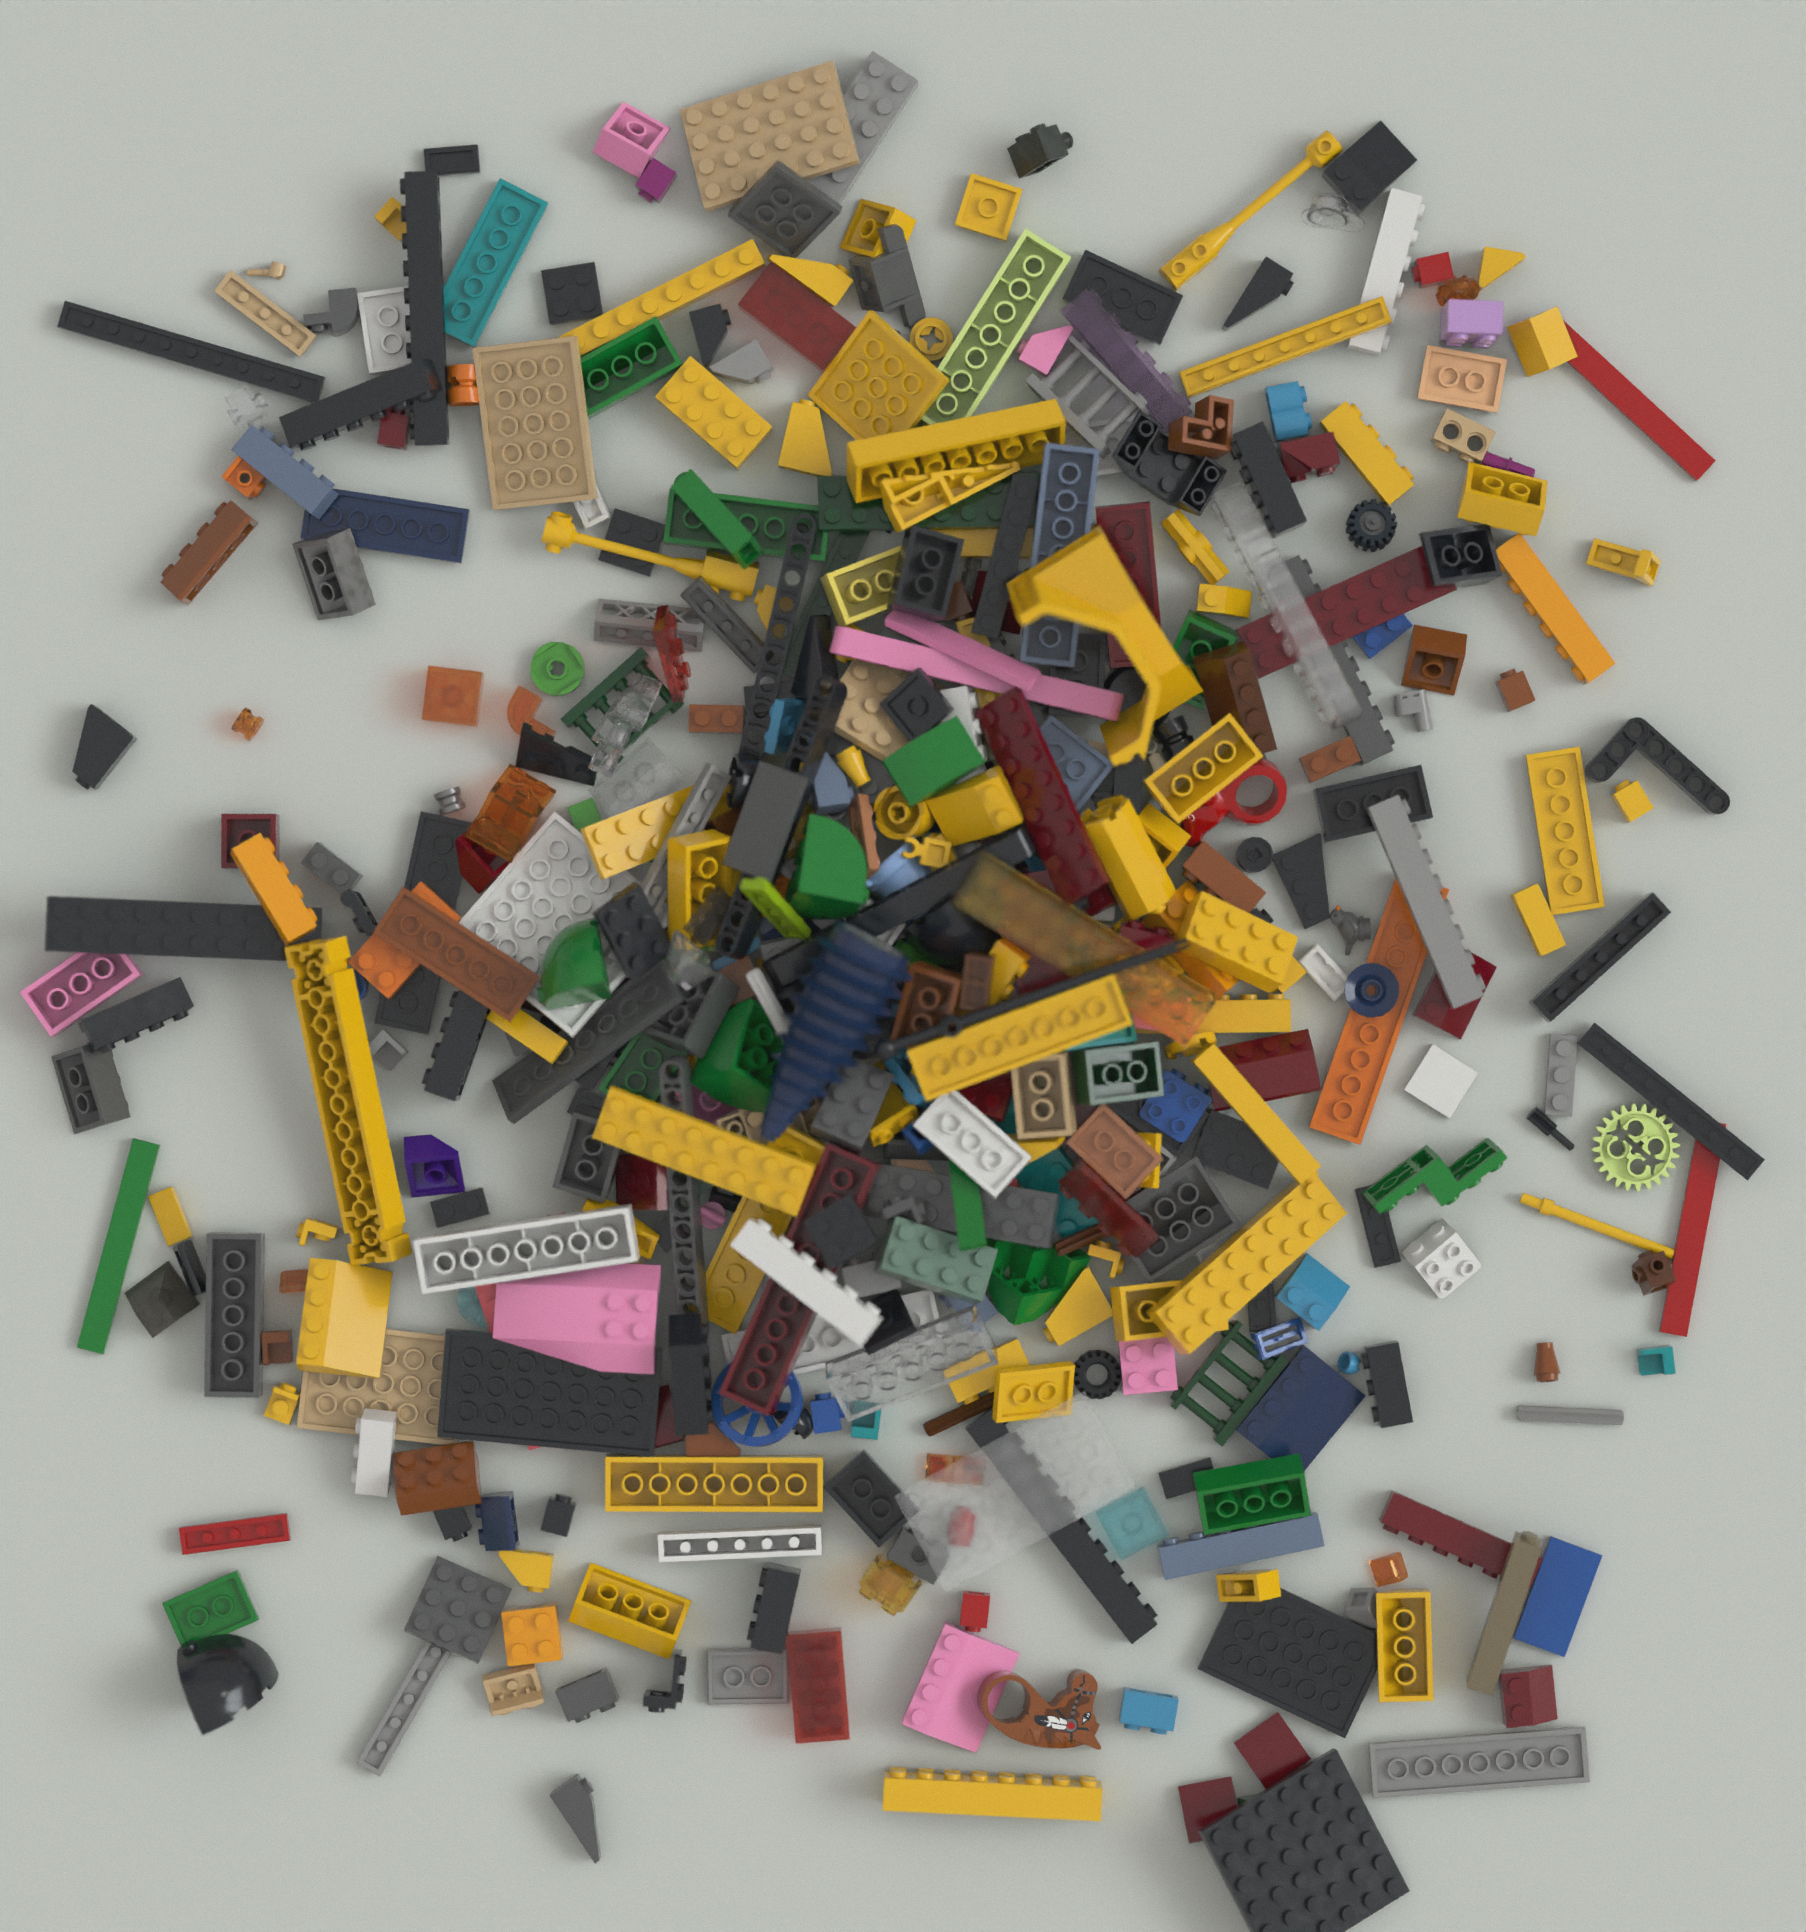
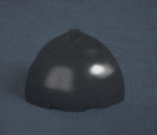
M962 894L903 930L907 940L918 953L930 961L947 966L965 965V956L970 952L986 955L990 953L998 940L1003 939L991 920L987 922L985 918L975 920Z
M231 1634L213 1635L196 1642L195 1640L187 1641L177 1649V1667L180 1681L202 1736L233 1721V1716L243 1707L246 1710L251 1709L263 1699L261 1693L266 1688L268 1690L272 1689L278 1679L279 1673L268 1653L255 1642L241 1636Z

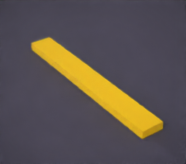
M1381 296L1180 371L1179 375L1189 399L1392 323L1385 300Z

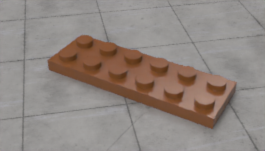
M402 887L373 931V933L509 1022L513 1020L541 977L405 887Z

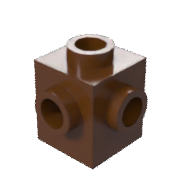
M1653 1250L1638 1255L1639 1259L1632 1265L1633 1279L1639 1284L1643 1296L1667 1289L1676 1281L1673 1275L1672 1262L1669 1258H1666L1664 1251L1654 1253Z

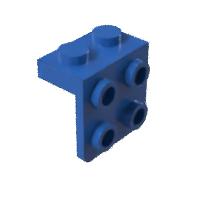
M1172 1068L1171 1072L1165 1069L1162 1073L1164 1096L1148 1098L1141 1108L1139 1116L1182 1143L1186 1141L1212 1098L1207 1095L1209 1090L1196 1082L1192 1086L1184 1081L1187 1076L1175 1068Z

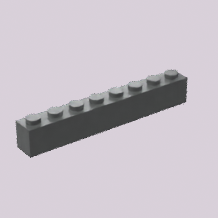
M1300 555L1268 571L1285 607L1322 591L1318 583L1313 584L1309 576L1312 574L1311 567L1306 558L1301 560ZM1346 640L1309 657L1347 736H1351L1361 758V765H1364L1393 751L1391 745L1395 744L1390 731L1388 729L1384 731L1380 723L1383 720L1382 714L1377 705H1371L1368 698L1371 695L1370 689L1365 680L1360 682L1356 672L1360 671L1358 664L1353 656L1348 657L1344 649L1348 645Z

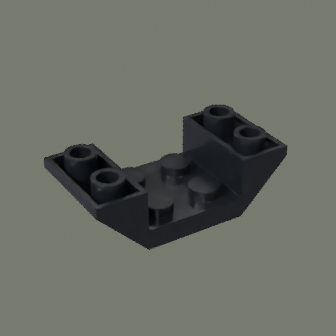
M1141 410L1138 411L1112 454L1113 459L1126 476L1168 505L1201 516L1227 470L1207 456L1197 458L1194 455L1168 450V437L1159 431L1162 425Z

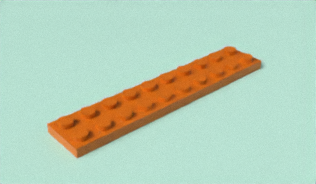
M1396 878L1394 879L1365 964H1381L1395 975L1399 985L1397 1002L1389 1012L1379 1017L1359 1015L1350 1007L1308 1126L1358 1145L1361 1144L1427 955L1426 948ZM1443 887L1439 891L1443 900H1445L1449 889ZM1373 985L1367 986L1366 993L1370 996L1374 995L1376 988Z

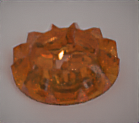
M1463 275L1461 278L1454 276L1453 280H1444V285L1437 287L1438 293L1436 298L1442 307L1449 299L1475 300L1479 294V286L1474 278H1468L1466 275Z

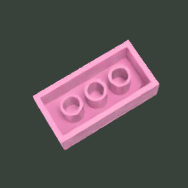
M77 952L20 993L50 1037H56L144 976V973L130 954Z

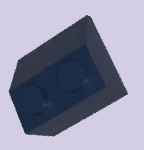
M513 1491L481 1495L482 1503L475 1504L476 1517L482 1520V1529H478L480 1545H485V1551L516 1550L520 1543Z

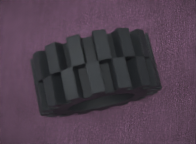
M1087 1351L1074 1364V1384L1082 1395L1090 1399L1100 1400L1111 1396L1114 1391L1116 1392L1121 1383L1119 1363L1114 1356L1106 1351ZM1094 1364L1103 1365L1107 1369V1379L1100 1385L1091 1384L1086 1377L1088 1368Z

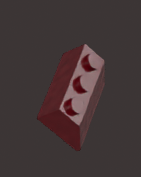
M1471 952L1475 964L1471 965L1475 975L1480 974L1487 988L1497 967ZM1434 970L1412 1016L1461 1039L1481 998L1451 1009Z

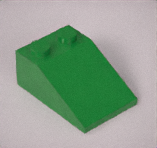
M1189 609L1173 644V649L1184 665L1190 666L1200 685L1192 657L1234 644L1238 633L1228 626ZM1202 692L1186 701V703L1201 710H1204L1206 706Z

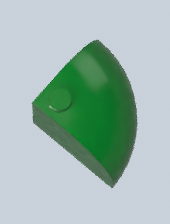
M810 814L802 831V834L806 835V837H802L801 843L797 847L793 865L798 866L796 871H793L789 881L786 902L792 906V909L801 918L833 920L850 917L859 910L863 903L866 904L868 900L869 888L865 887L867 864L864 852L858 840L846 827L830 818Z
M595 918L578 921L564 928L554 937L546 949L541 966L542 987L537 988L539 1003H544L547 1010L612 998L599 927Z
M751 998L737 1004L726 1013L702 1059L697 1058L690 1083L712 1098L729 1106L747 1111L765 1112L769 1100L767 1096H770L773 1079L768 1075L776 1073L778 1063L770 1053H781L783 1043L775 1034L776 1030L759 1003Z

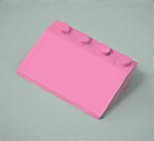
M945 1621L903 1715L902 1724L931 1737L976 1753L989 1725V1721L983 1716L978 1707L977 1694L979 1687L985 1678L992 1673L998 1671L1012 1672L1020 1653ZM1007 1681L1000 1682L994 1686L988 1696V1709L991 1715H993Z

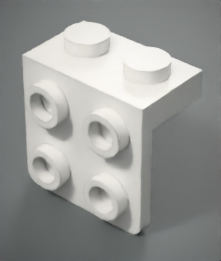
M1443 1218L1433 1224L1423 1235L1411 1242L1401 1252L1440 1299L1446 1298L1481 1267V1263Z

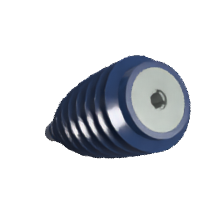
M837 921L828 939L815 938L823 949L819 957L805 956L813 965L811 975L797 974L805 985L802 994L788 993L797 1005L794 1013H781L789 1022L788 1032H775L783 1041L781 1053H770L778 1063L776 1073L768 1075L773 1079L770 1096H767L769 1100L760 1126V1135L771 1142H774L776 1138L779 1139L803 1110L810 1109L809 1103L816 1096H828L824 1088L828 1082H844L838 1070L842 1066H858L852 1052L854 1050H870V1046L864 1038L865 1034H879L882 1032L880 1026L875 1021L876 1017L893 1015L891 1009L886 1004L888 998H903V994L896 986L899 980L913 981V976L906 969L910 961L906 955L881 939L851 924Z

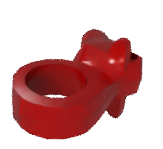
M1265 758L1259 759L1183 819L1179 827L1191 835L1185 846L1193 848L1198 846L1204 835L1216 827L1225 817L1244 825L1254 826L1270 822L1273 817L1279 814L1286 802L1287 786L1284 776L1274 763ZM1261 775L1272 779V793L1268 800L1261 805L1248 807L1236 801L1237 789L1248 777Z

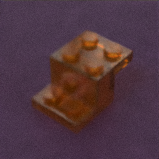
M509 764L488 793L479 814L467 829L465 837L512 863L532 835L543 811L551 802L557 790L532 777L522 769Z

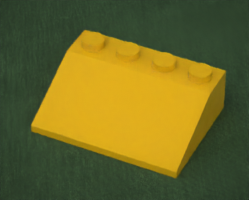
M310 1258L296 1360L298 1371L380 1379L393 1272L361 1265H351V1263L338 1260Z

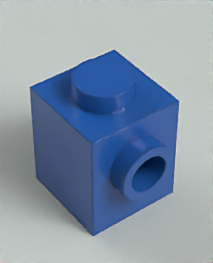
M831 1392L815 1394V1399L810 1400L814 1434L841 1430L840 1418H845L843 1401L838 1402L837 1396L831 1397Z

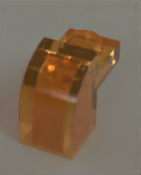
M518 685L510 699L507 708L510 726L520 735L523 722L532 725L531 730L541 735L547 733L554 737L557 733L555 730L534 719L544 700Z

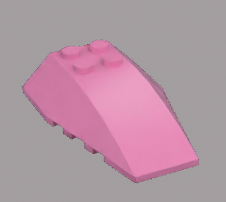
M622 1263L496 1283L493 1338L600 1372L655 1375V1337L661 1265Z

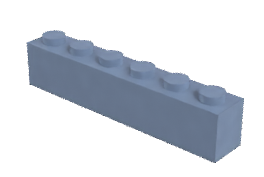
M1312 1512L1311 1516L1204 1535L1203 1531L1189 1534V1539L1179 1541L1178 1537H1172L1162 1540V1545H1157L1165 1580L1325 1546L1319 1517L1316 1512Z

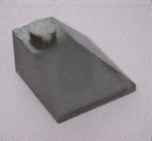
M169 1261L125 1292L136 1316L152 1338L160 1335L200 1305L197 1298L191 1296L188 1286Z

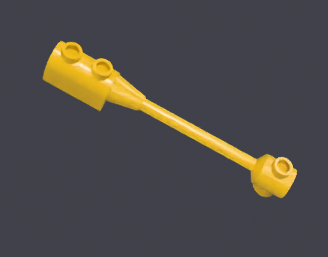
M1325 130L1305 147L1306 158L1228 223L1225 222L1205 234H1200L1159 269V272L1175 292L1218 257L1219 251L1238 227L1312 166L1323 168L1338 156L1343 149L1336 138L1329 131Z
M552 511L551 516L547 517L541 543L546 544L545 550L549 552L561 553L562 548L568 549L571 545L577 543L673 568L675 571L694 580L701 576L717 593H719V589L729 591V597L737 601H745L746 596H752L760 563L753 562L744 570L731 555L708 549L705 560L685 557L674 558L578 533L574 523H572L573 517L563 512Z

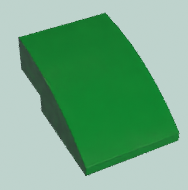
M958 716L924 733L882 761L909 808L955 785L958 780L981 769L985 762Z

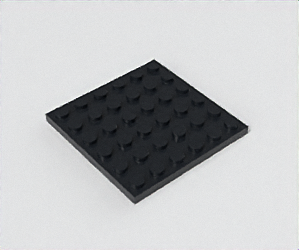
M1334 1748L1198 1830L1250 1932H1345L1410 1891L1337 1749Z

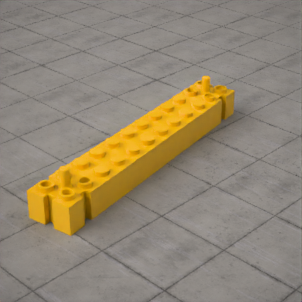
M340 936L324 940H308L284 947L288 968H294L296 978L291 979L343 1230L344 1234L349 1233L351 1243L347 1244L351 1265L368 1264L373 1261L375 1263L396 1261L411 1255L412 1249L409 1234L402 1231L403 1223L406 1220L353 968L347 967L348 958L351 957L347 937Z

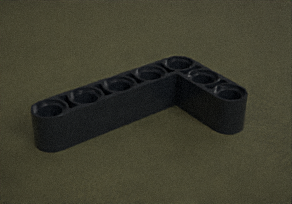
M1635 717L1627 720L1586 766V776L1590 781L1595 783L1604 782L1637 750L1708 814L1717 815L1724 813L1730 806V798L1727 793L1643 718ZM1632 723H1638L1642 728V734L1638 738L1633 737L1629 733V726ZM1652 741H1658L1662 745V752L1658 756L1653 755L1649 750V745ZM1614 743H1619L1624 748V754L1620 758L1613 756L1611 753V746ZM1672 759H1678L1682 763V770L1678 774L1670 770L1669 764ZM1596 763H1601L1606 768V774L1602 778L1596 777L1593 773V766ZM1693 777H1698L1702 781V788L1699 792H1695L1690 788L1689 783ZM1713 795H1718L1722 799V807L1719 810H1715L1710 806V798Z

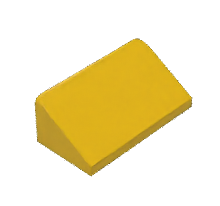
M174 1186L148 1196L168 1246L193 1237Z

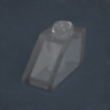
M678 930L674 932L666 957L669 967L667 973L674 984H679L688 991L714 974L708 954Z

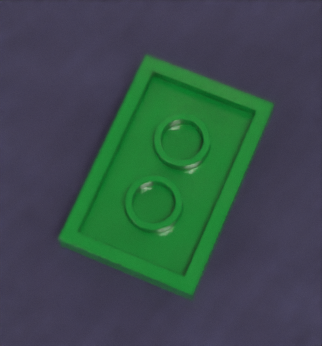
M238 1570L162 1603L180 1645L190 1640H195L196 1642L209 1636L228 1634L259 1620Z

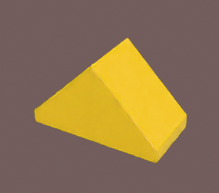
M1485 246L1481 254L1476 283L1478 292L1521 263L1526 258L1525 255L1521 252Z

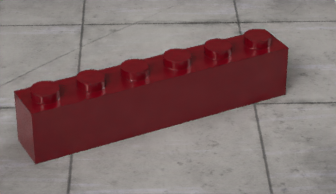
M1393 1490L1379 1518V1521L1384 1523L1383 1529L1398 1535L1400 1530L1409 1535L1408 1540L1421 1546L1424 1542L1434 1546L1432 1549L1434 1552L1447 1557L1449 1553L1458 1556L1457 1562L1472 1568L1473 1564L1483 1567L1482 1573L1495 1579L1502 1573L1511 1546L1510 1542ZM1541 1556L1538 1558L1529 1588H1531L1543 1558Z

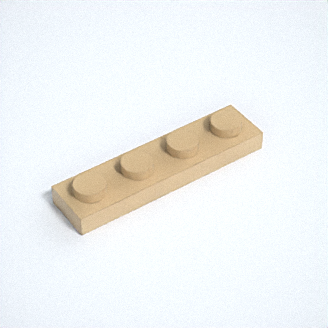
M231 270L214 290L216 294L300 358H302L317 338V335Z

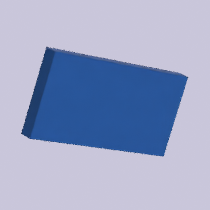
M1550 1536L1542 1557V1563L1533 1581L1513 1638L1565 1657L1602 1555Z

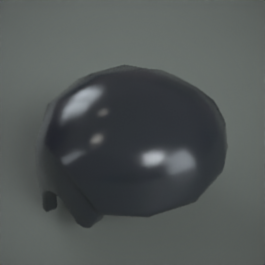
M802 1406L800 1417L792 1430L796 1429L795 1435H800L803 1439H806L812 1433L813 1421L807 1409ZM775 1410L772 1416L782 1424L789 1412Z

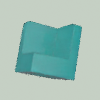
M1664 1345L1637 1349L1640 1375L1676 1374L1672 1346Z
M854 1404L851 1437L878 1440L881 1405Z

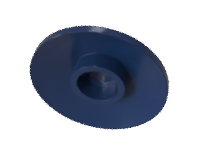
M1363 964L1349 974L1344 988L1345 998L1351 1009L1359 1015L1379 1017L1389 1012L1397 1002L1399 995L1398 981L1395 975L1381 964ZM1369 985H1373L1376 988V992L1372 996L1366 993V988Z

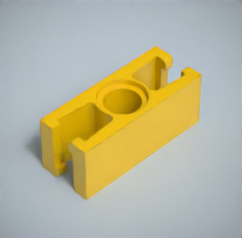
M1538 883L1510 895L1538 957L1566 945Z

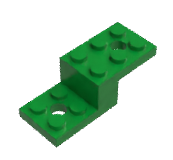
M1486 1138L1447 1167L1442 1159L1428 1145H1425L1364 1190L1362 1195L1381 1214L1395 1208L1398 1204L1397 1201L1405 1195L1410 1196L1419 1189V1185L1422 1184L1428 1194L1443 1207L1445 1204L1449 1205L1459 1198V1194L1465 1189H1471L1478 1185L1481 1178L1488 1172L1498 1170L1503 1165V1161L1507 1159V1156L1494 1142Z

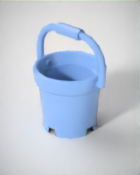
M872 821L873 829L876 831V830H877L876 822H875V821H874V822ZM905 843L880 864L879 870L866 880L865 887H868L870 892H876L883 898L932 871L930 867L918 865V856L911 859L901 856L902 852L911 853L913 851L912 845ZM929 910L917 915L913 919L916 921ZM910 919L905 923L909 927L914 923V921Z

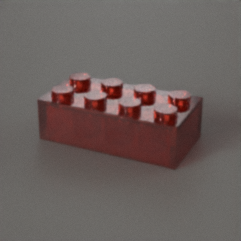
M772 262L768 264L738 303V308L822 373H824L856 329L853 324Z
M842 1628L787 1631L795 1743L850 1739Z

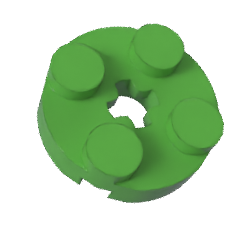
M550 642L541 646L532 658L531 677L533 682L541 691L552 696H564L573 692L581 684L585 675L582 656L573 646L563 642ZM553 662L565 665L562 669L563 675L551 674L550 671L553 669L551 664Z

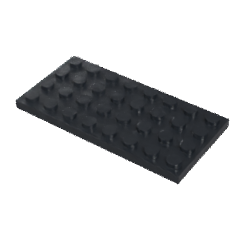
M447 1328L445 1331L437 1437L654 1457L663 1348L656 1347L655 1375L600 1372L494 1339L493 1332Z

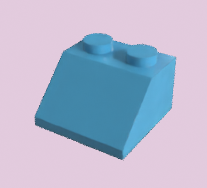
M1307 1253L1274 1296L1319 1331L1336 1310L1350 1286Z

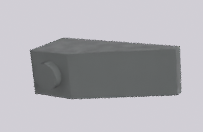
M577 1774L552 1791L550 1797L593 1862L597 1863L600 1861L601 1852L594 1797L591 1794L594 1789L586 1777L581 1779L579 1774Z

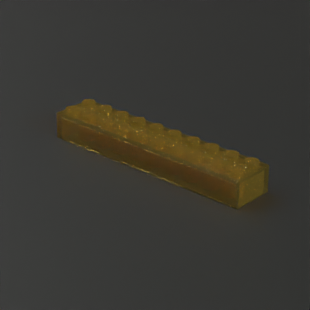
M984 851L954 895L953 905L1071 977L1146 952V950L1071 904H1067L1058 896ZM1160 959L1114 974L1128 1012L1185 1047L1215 1004L1214 992Z

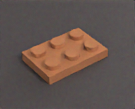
M1101 1104L1066 1142L1125 1199L1139 1187L1164 1159L1106 1104Z

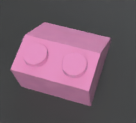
M623 102L603 127L593 153L640 179L651 160L657 154L670 127Z

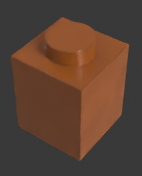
M1515 668L1500 674L1501 680L1495 682L1507 712L1535 701L1524 671L1516 673Z

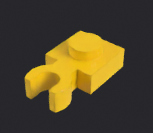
M912 837L904 839L903 842L912 845L913 851L911 853L902 852V857L911 859L918 856V865L935 869L948 864L952 843L927 837L923 838L922 844H919Z

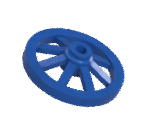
M732 1362L728 1364L717 1377L712 1390L711 1406H713V1416L720 1430L731 1440L750 1447L772 1445L786 1437L795 1427L803 1404L802 1389L795 1373L792 1371L786 1387L789 1386L791 1404L779 1401L776 1407L777 1410L789 1412L784 1422L778 1427L772 1415L767 1416L745 1405L725 1416L723 1397H727L719 1394V1391ZM751 1412L752 1414L744 1435L730 1425V1423ZM762 1415L771 1433L753 1437Z

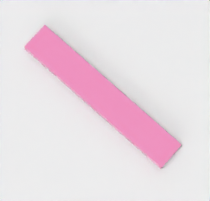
M893 610L885 619L884 626L1024 691H1028L1040 679V670L931 620Z

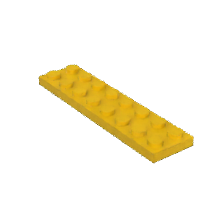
M1113 973L1065 992L966 1026L955 1037L942 1035L907 1048V1053L925 1100L929 1101L1130 1026L1132 1021Z
M611 1086L592 1138L796 1217L816 1164L615 1086Z
M789 1125L779 1139L776 1138L774 1142L769 1141L767 1145L816 1164V1170L827 1144ZM742 1196L705 1273L708 1319L734 1334H737L766 1273L731 1247V1243L749 1219L758 1220L761 1218L773 1227L771 1232L780 1237L781 1234L785 1236L794 1218V1215ZM691 1303L689 1310L697 1312L695 1305Z

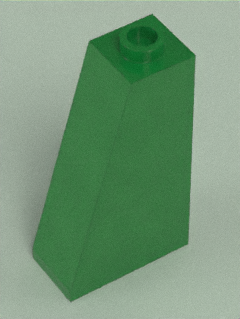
M692 469L676 477L674 484L670 487L744 570L764 553L751 533Z

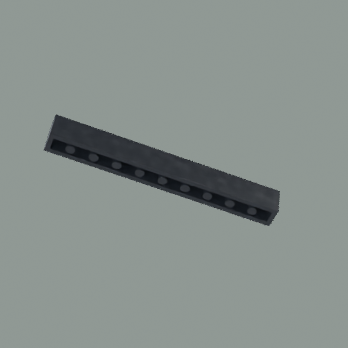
M404 172V178H400V194L405 195L406 206H401V221L406 222L407 233H402L403 250L407 249L408 260H403V275L408 277L409 288H404V301L410 307V315H405L406 331L411 333V342H406L407 359H412V362L419 359H431L442 389L434 393L435 397L431 400L419 403V400L410 403L409 413H414V424L409 425L410 440H415V446L450 445L439 172Z
M993 1409L987 1410L966 1426V1430L1126 1638L1133 1644L1158 1625L1154 1619L1158 1616L1149 1603L1143 1605L1139 1600L1138 1596L1141 1593L1131 1581L1127 1584L1121 1575L1125 1572L1117 1561L1110 1562L1105 1556V1553L1108 1552L1107 1548L1099 1538L1095 1541L1088 1533L1092 1529L1083 1517L1079 1519L1075 1517L1072 1513L1075 1507L1065 1495L1061 1498L1055 1489L1059 1486L1050 1474L1044 1476L1038 1468L1042 1464L1033 1453L1028 1455L1022 1448L1025 1442L1016 1431L1011 1434L1005 1426L1008 1422L996 1423L992 1419Z

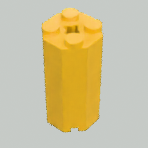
M1120 794L1096 803L1098 809L1093 812L1090 808L1083 811L1080 817L1110 880L1107 884L1122 913L1128 919L1136 920L1150 912L1152 915L1162 912L1166 908L1165 903L1175 895L1176 889L1129 798H1124Z

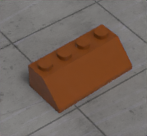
M231 500L228 503L223 502L214 512V515H216L215 519L210 524L206 522L198 530L196 535L199 537L192 545L188 543L179 553L181 557L175 565L171 563L161 574L163 579L160 583L187 605L193 601L258 524Z

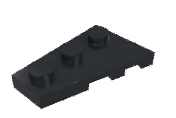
M523 722L515 767L590 786L595 785L600 760L573 746L564 747L553 741V736L547 733L541 735L531 730L532 725Z
M1319 833L1274 854L1272 859L1304 929L1330 918L1321 835Z

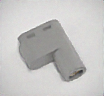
M1425 689L1394 695L1395 701L1393 702L1396 717L1414 714L1417 732L1433 729Z

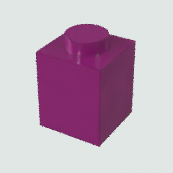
M653 158L636 183V188L640 191L638 195L649 203L655 200L660 204L676 179V172Z

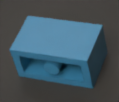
M1124 1687L1119 1722L1124 1723V1728L1140 1730V1726L1151 1728L1150 1732L1166 1735L1167 1731H1174L1178 1696Z

